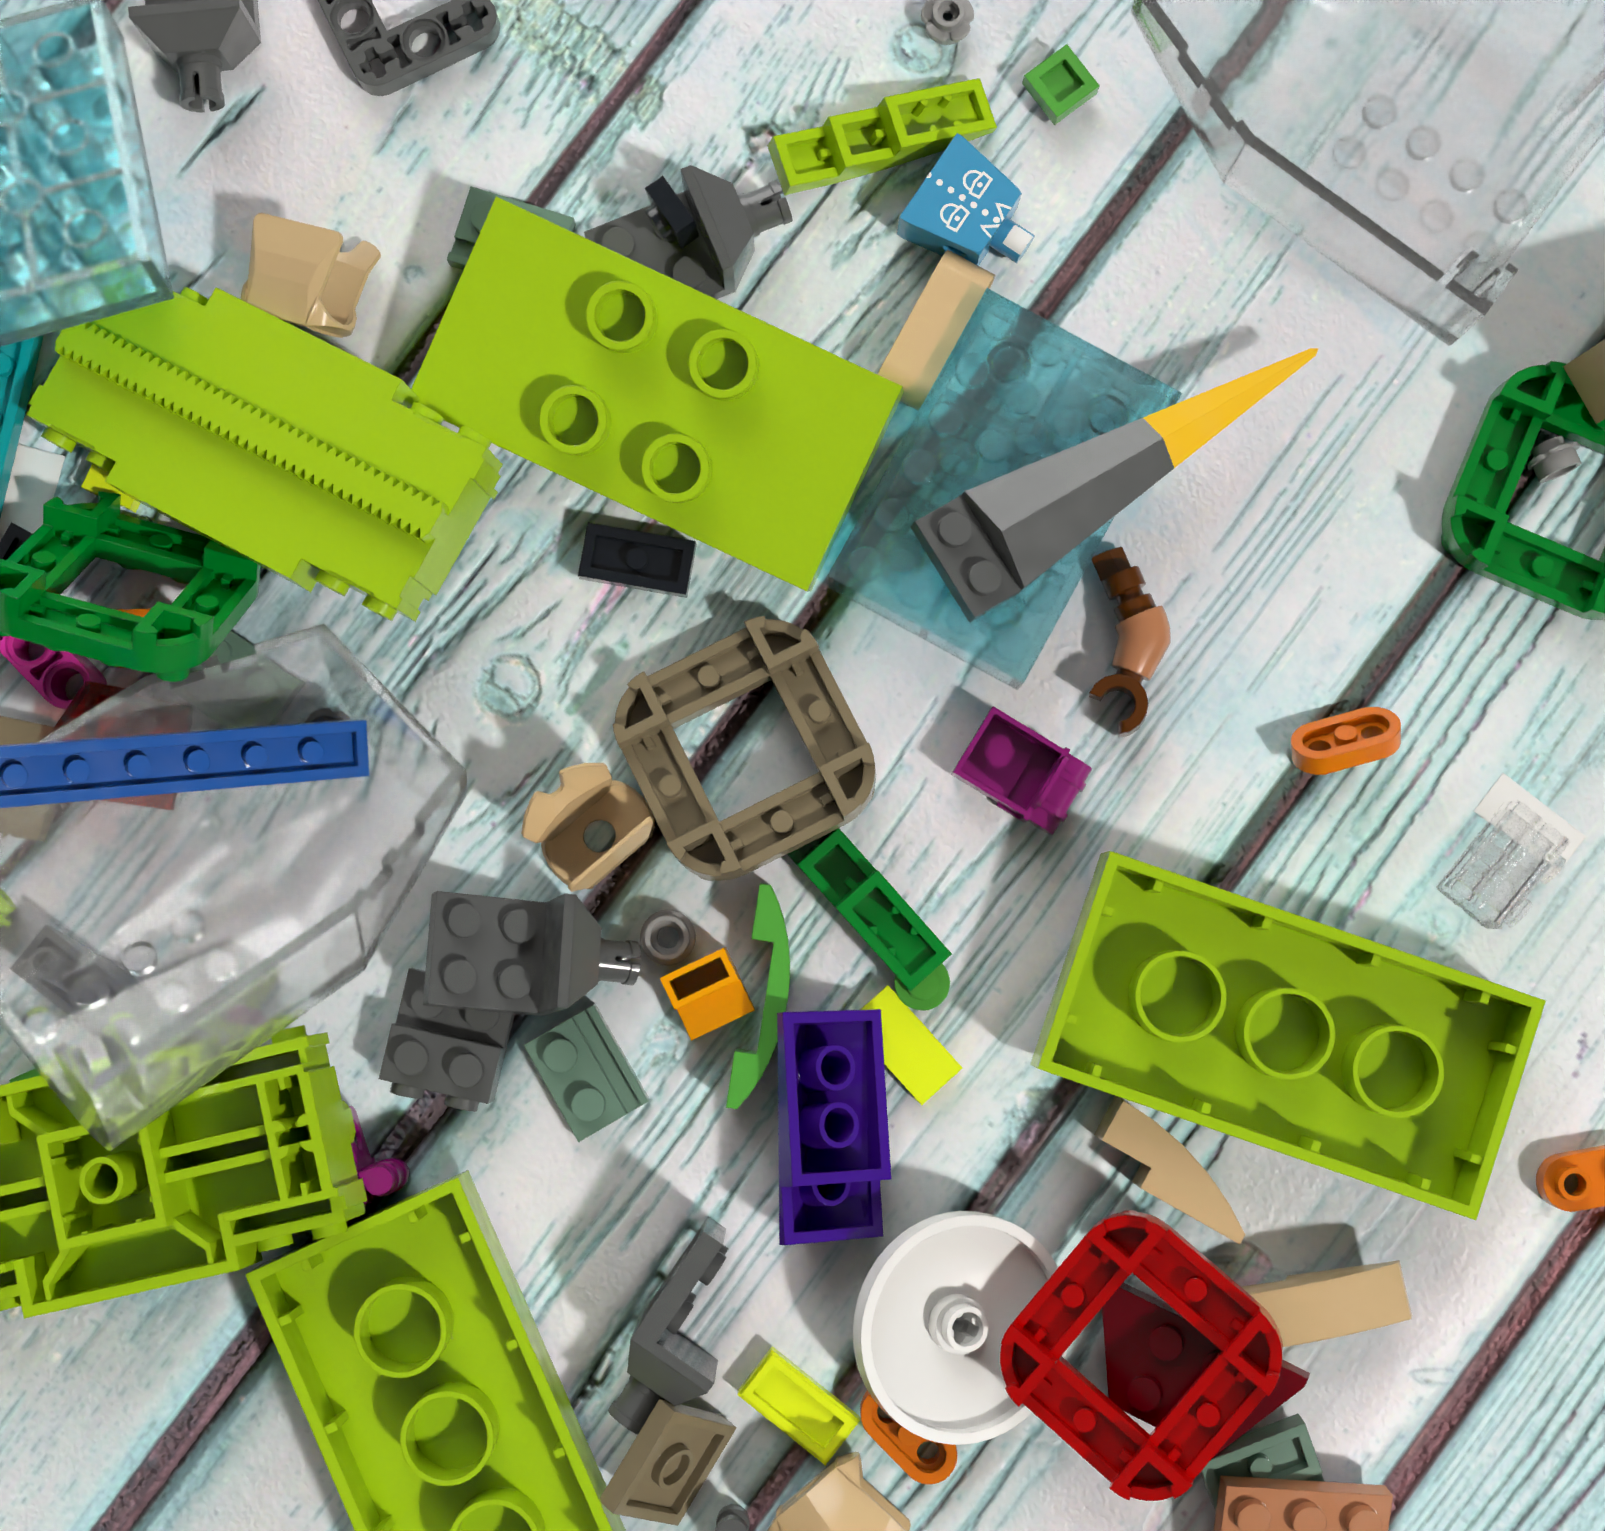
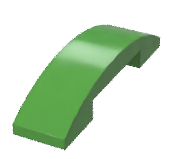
M760 883L751 938L774 942L757 1051L735 1049L726 1108L738 1109L762 1077L778 1042L777 1013L786 1012L790 987L789 939L780 903L773 887L768 884Z

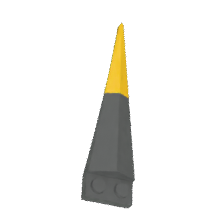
M1319 348L1307 349L966 490L962 495L916 520L910 528L970 623L1019 594L1234 420L1316 356Z

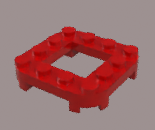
M1125 1210L1110 1215L1095 1224L1015 1318L1001 1341L1000 1365L1006 1383L1005 1390L1018 1407L1023 1403L1111 1482L1110 1490L1127 1500L1135 1498L1144 1501H1158L1171 1497L1176 1499L1193 1486V1481L1262 1399L1272 1393L1280 1377L1283 1341L1270 1313L1171 1226L1150 1214L1135 1210ZM1132 1273L1221 1350L1150 1434L1062 1357V1354Z

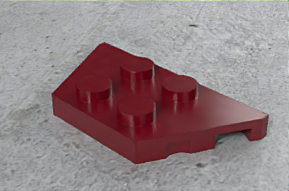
M1124 1282L1102 1307L1108 1398L1124 1412L1156 1427L1221 1350L1170 1305ZM1282 1359L1280 1377L1272 1393L1262 1399L1215 1456L1303 1389L1310 1373Z

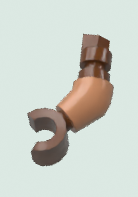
M1118 547L1091 557L1108 599H1116L1119 605L1114 609L1119 624L1115 626L1118 640L1111 665L1117 669L1116 674L1105 676L1095 683L1089 692V697L1101 702L1103 697L1112 691L1125 692L1134 701V712L1126 720L1118 722V737H1126L1136 732L1145 721L1148 698L1141 683L1143 680H1151L1171 643L1169 621L1163 606L1156 607L1150 593H1143L1141 588L1146 585L1139 566L1131 567L1123 548Z

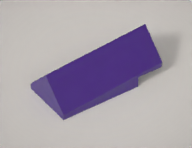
M881 1009L777 1013L779 1245L884 1237L880 1180H890L892 1178Z

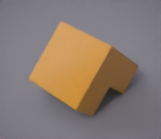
M726 947L660 978L674 1010L677 1009L691 1041L755 1011Z

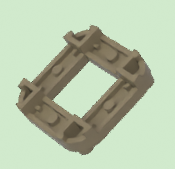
M765 616L744 621L746 628L649 676L643 671L627 684L629 688L623 694L616 710L615 724H613L615 739L667 842L666 844L687 870L703 880L721 881L739 878L848 824L863 812L875 793L876 769L872 748L869 742L867 743L819 650L818 643L809 631L786 621L766 619ZM772 680L818 773L719 822L674 729Z

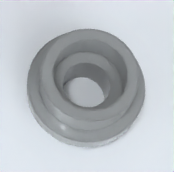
M661 910L652 914L643 924L640 933V942L644 953L652 961L661 965H674L685 960L691 954L696 941L695 929L691 921L684 914L674 910ZM667 926L673 927L679 935L678 943L672 948H664L658 941L660 930Z

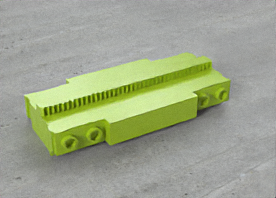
M114 262L109 270L112 273L102 292L97 291L82 319L75 315L65 323L55 341V352L60 354V357L44 385L39 384L29 401L31 407L26 415L46 427L41 437L69 453H72L76 445L90 451L85 460L109 473L105 482L309 592L313 590L316 582L342 596H345L349 588L366 596L361 605L376 614L393 621L396 613H399L416 622L421 613L418 608L423 599L429 601L432 594L437 595L490 498L495 499L498 494L494 488L501 477L499 471L503 464L489 450L492 442L482 434L464 425H461L458 433L442 426L444 418L429 407L418 403L420 398L402 379L217 287L209 299L188 287H184L181 293L178 294L168 289L167 286L170 282L152 269L140 264L135 272Z
M305 1025L271 1032L272 1044L253 1048L251 1038L218 1045L216 1035L201 1037L0 1085V1311L21 1306L25 1319L238 1271L263 1261L261 1253L263 1251L293 1244V1233L311 1230L313 1240L347 1232L346 1221L366 1213L363 1202L367 1201L363 1178L358 1179L351 1146L356 1133L352 1111L347 1103L341 1099L335 1066L330 1067L326 1044L330 1043L328 1033L307 1035Z

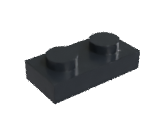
M588 522L578 577L581 580L687 598L697 544L693 540Z

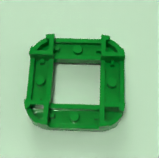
M1550 361L1546 365L1531 366L1518 371L1498 386L1488 399L1443 508L1441 544L1444 550L1453 555L1461 565L1476 574L1575 616L1588 620H1605V547L1600 559L1597 560L1507 521L1510 515L1505 514L1540 428L1605 454V419L1597 424L1595 423L1563 367L1566 363Z
M99 491L98 503L66 505L61 498L54 497L43 504V525L7 560L0 559V636H12L43 645L53 651H66L99 660L108 666H121L132 670L154 673L161 680L177 682L186 679L190 674V668L205 662L214 653L258 596L260 566L257 563L202 535L120 514V494ZM96 557L118 563L126 569H141L170 577L178 583L188 584L171 605L157 601L144 617L61 595Z

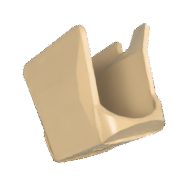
M259 213L253 219L248 280L242 287L241 300L285 322L304 326L333 337L343 338L350 336L353 333L357 320L355 308L368 275L380 259L381 253L376 246L367 241H361L350 252H340L343 243V235L340 232Z
M583 763L560 770V787L551 794L540 791L534 792L524 814L522 836L535 843L541 842L542 853L547 864L554 874L563 883L568 885L567 888L571 892L592 889L653 835L655 818L646 800L629 785L616 780L612 781V776L607 765L604 763ZM594 821H606L615 830L616 838L614 844L605 852L592 851L584 841L585 830Z
M852 1452L837 1456L836 1460L784 1504L780 1505L767 1531H909L911 1524L909 1518L863 1478L861 1455L859 1452Z

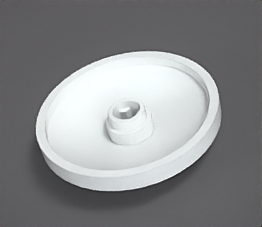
M955 1211L935 1215L920 1221L897 1236L884 1249L869 1270L857 1299L853 1322V1346L858 1370L865 1387L877 1405L891 1419L911 1433L924 1439L943 1444L965 1445L986 1441L1004 1434L1020 1424L1032 1413L1023 1403L1018 1407L1006 1392V1383L1000 1365L1001 1341L1009 1326L1058 1268L1045 1247L1023 1228L1007 1220L976 1211ZM1067 1350L1062 1354V1357L1064 1359L1066 1357Z

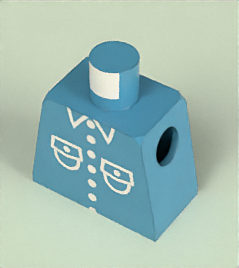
M958 133L954 136L900 215L897 235L909 242L941 256L948 249L978 266L991 247L1015 263H1018L1035 237L1034 234L1011 220L1018 208L1022 195L1019 188Z

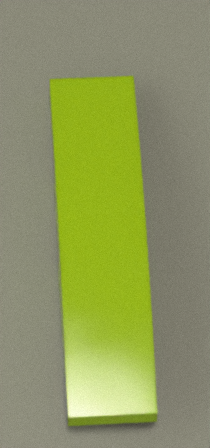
M980 78L887 96L882 99L877 107L829 116L821 127L773 136L767 147L785 196L836 184L911 162L946 150L957 133L967 141H971L993 133L997 126Z

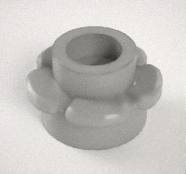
M928 0L921 11V20L925 23L927 35L933 41L942 45L955 44L964 39L969 34L971 29L969 24L974 19V10L968 0ZM951 13L953 18L946 21L943 18V14Z
M1563 436L1551 438L1531 450L1534 458L1528 462L1527 468L1529 471L1534 470L1540 483L1556 479L1582 464L1576 452L1580 445L1575 441L1565 443Z

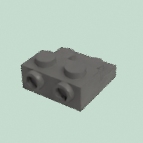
M409 968L396 1023L391 1024L379 1079L392 1082L390 1093L408 1098L423 1099L425 1090L446 1094L444 1102L446 1106L476 1112L479 1102L489 1104L495 1100L514 1014L423 1006L425 971Z

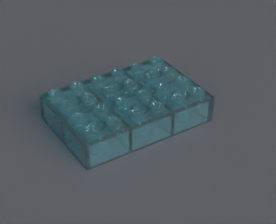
M69 0L1 19L0 347L173 299V289L124 36L104 0Z
M987 288L827 575L826 586L1018 690L1029 675L1114 517L1015 597L970 623L910 527L916 520L957 498L966 490L1177 403L1182 393Z

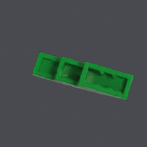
M840 828L787 854L910 992L952 955Z

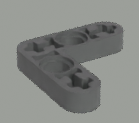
M318 0L359 85L364 91L374 96L392 94L485 50L495 43L500 33L499 18L495 6L490 0H451L388 31L372 0ZM353 9H360L369 14V22L366 28L358 33H348L342 30L340 26L344 14ZM474 12L479 19H482L484 27L476 32L468 25L466 19L468 14ZM449 22L458 40L457 43L452 45L448 33L443 26ZM423 33H433L441 39L440 48L434 55L429 57H420L412 51L413 41ZM400 45L406 60L410 64L404 68L394 49ZM379 58L385 64L384 67L387 74L377 78L371 71L370 61Z

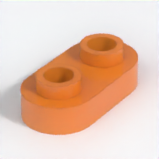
M1365 707L1304 724L1297 728L1291 737L1292 761L1303 772L1314 775H1326L1387 758L1393 755L1400 747V719L1388 709Z
M1605 1145L1557 1153L1546 1158L1539 1166L1536 1174V1187L1542 1199L1555 1208L1569 1212L1605 1206ZM1575 1174L1578 1178V1187L1574 1192L1567 1193L1564 1188V1181L1568 1175Z
M867 1390L861 1401L860 1415L864 1429L874 1441L913 1480L919 1483L936 1484L949 1477L957 1463L956 1445L937 1443L911 1433L893 1419L881 1417L877 1412L879 1406ZM926 1441L933 1442L938 1446L936 1455L930 1459H924L917 1453L918 1447Z

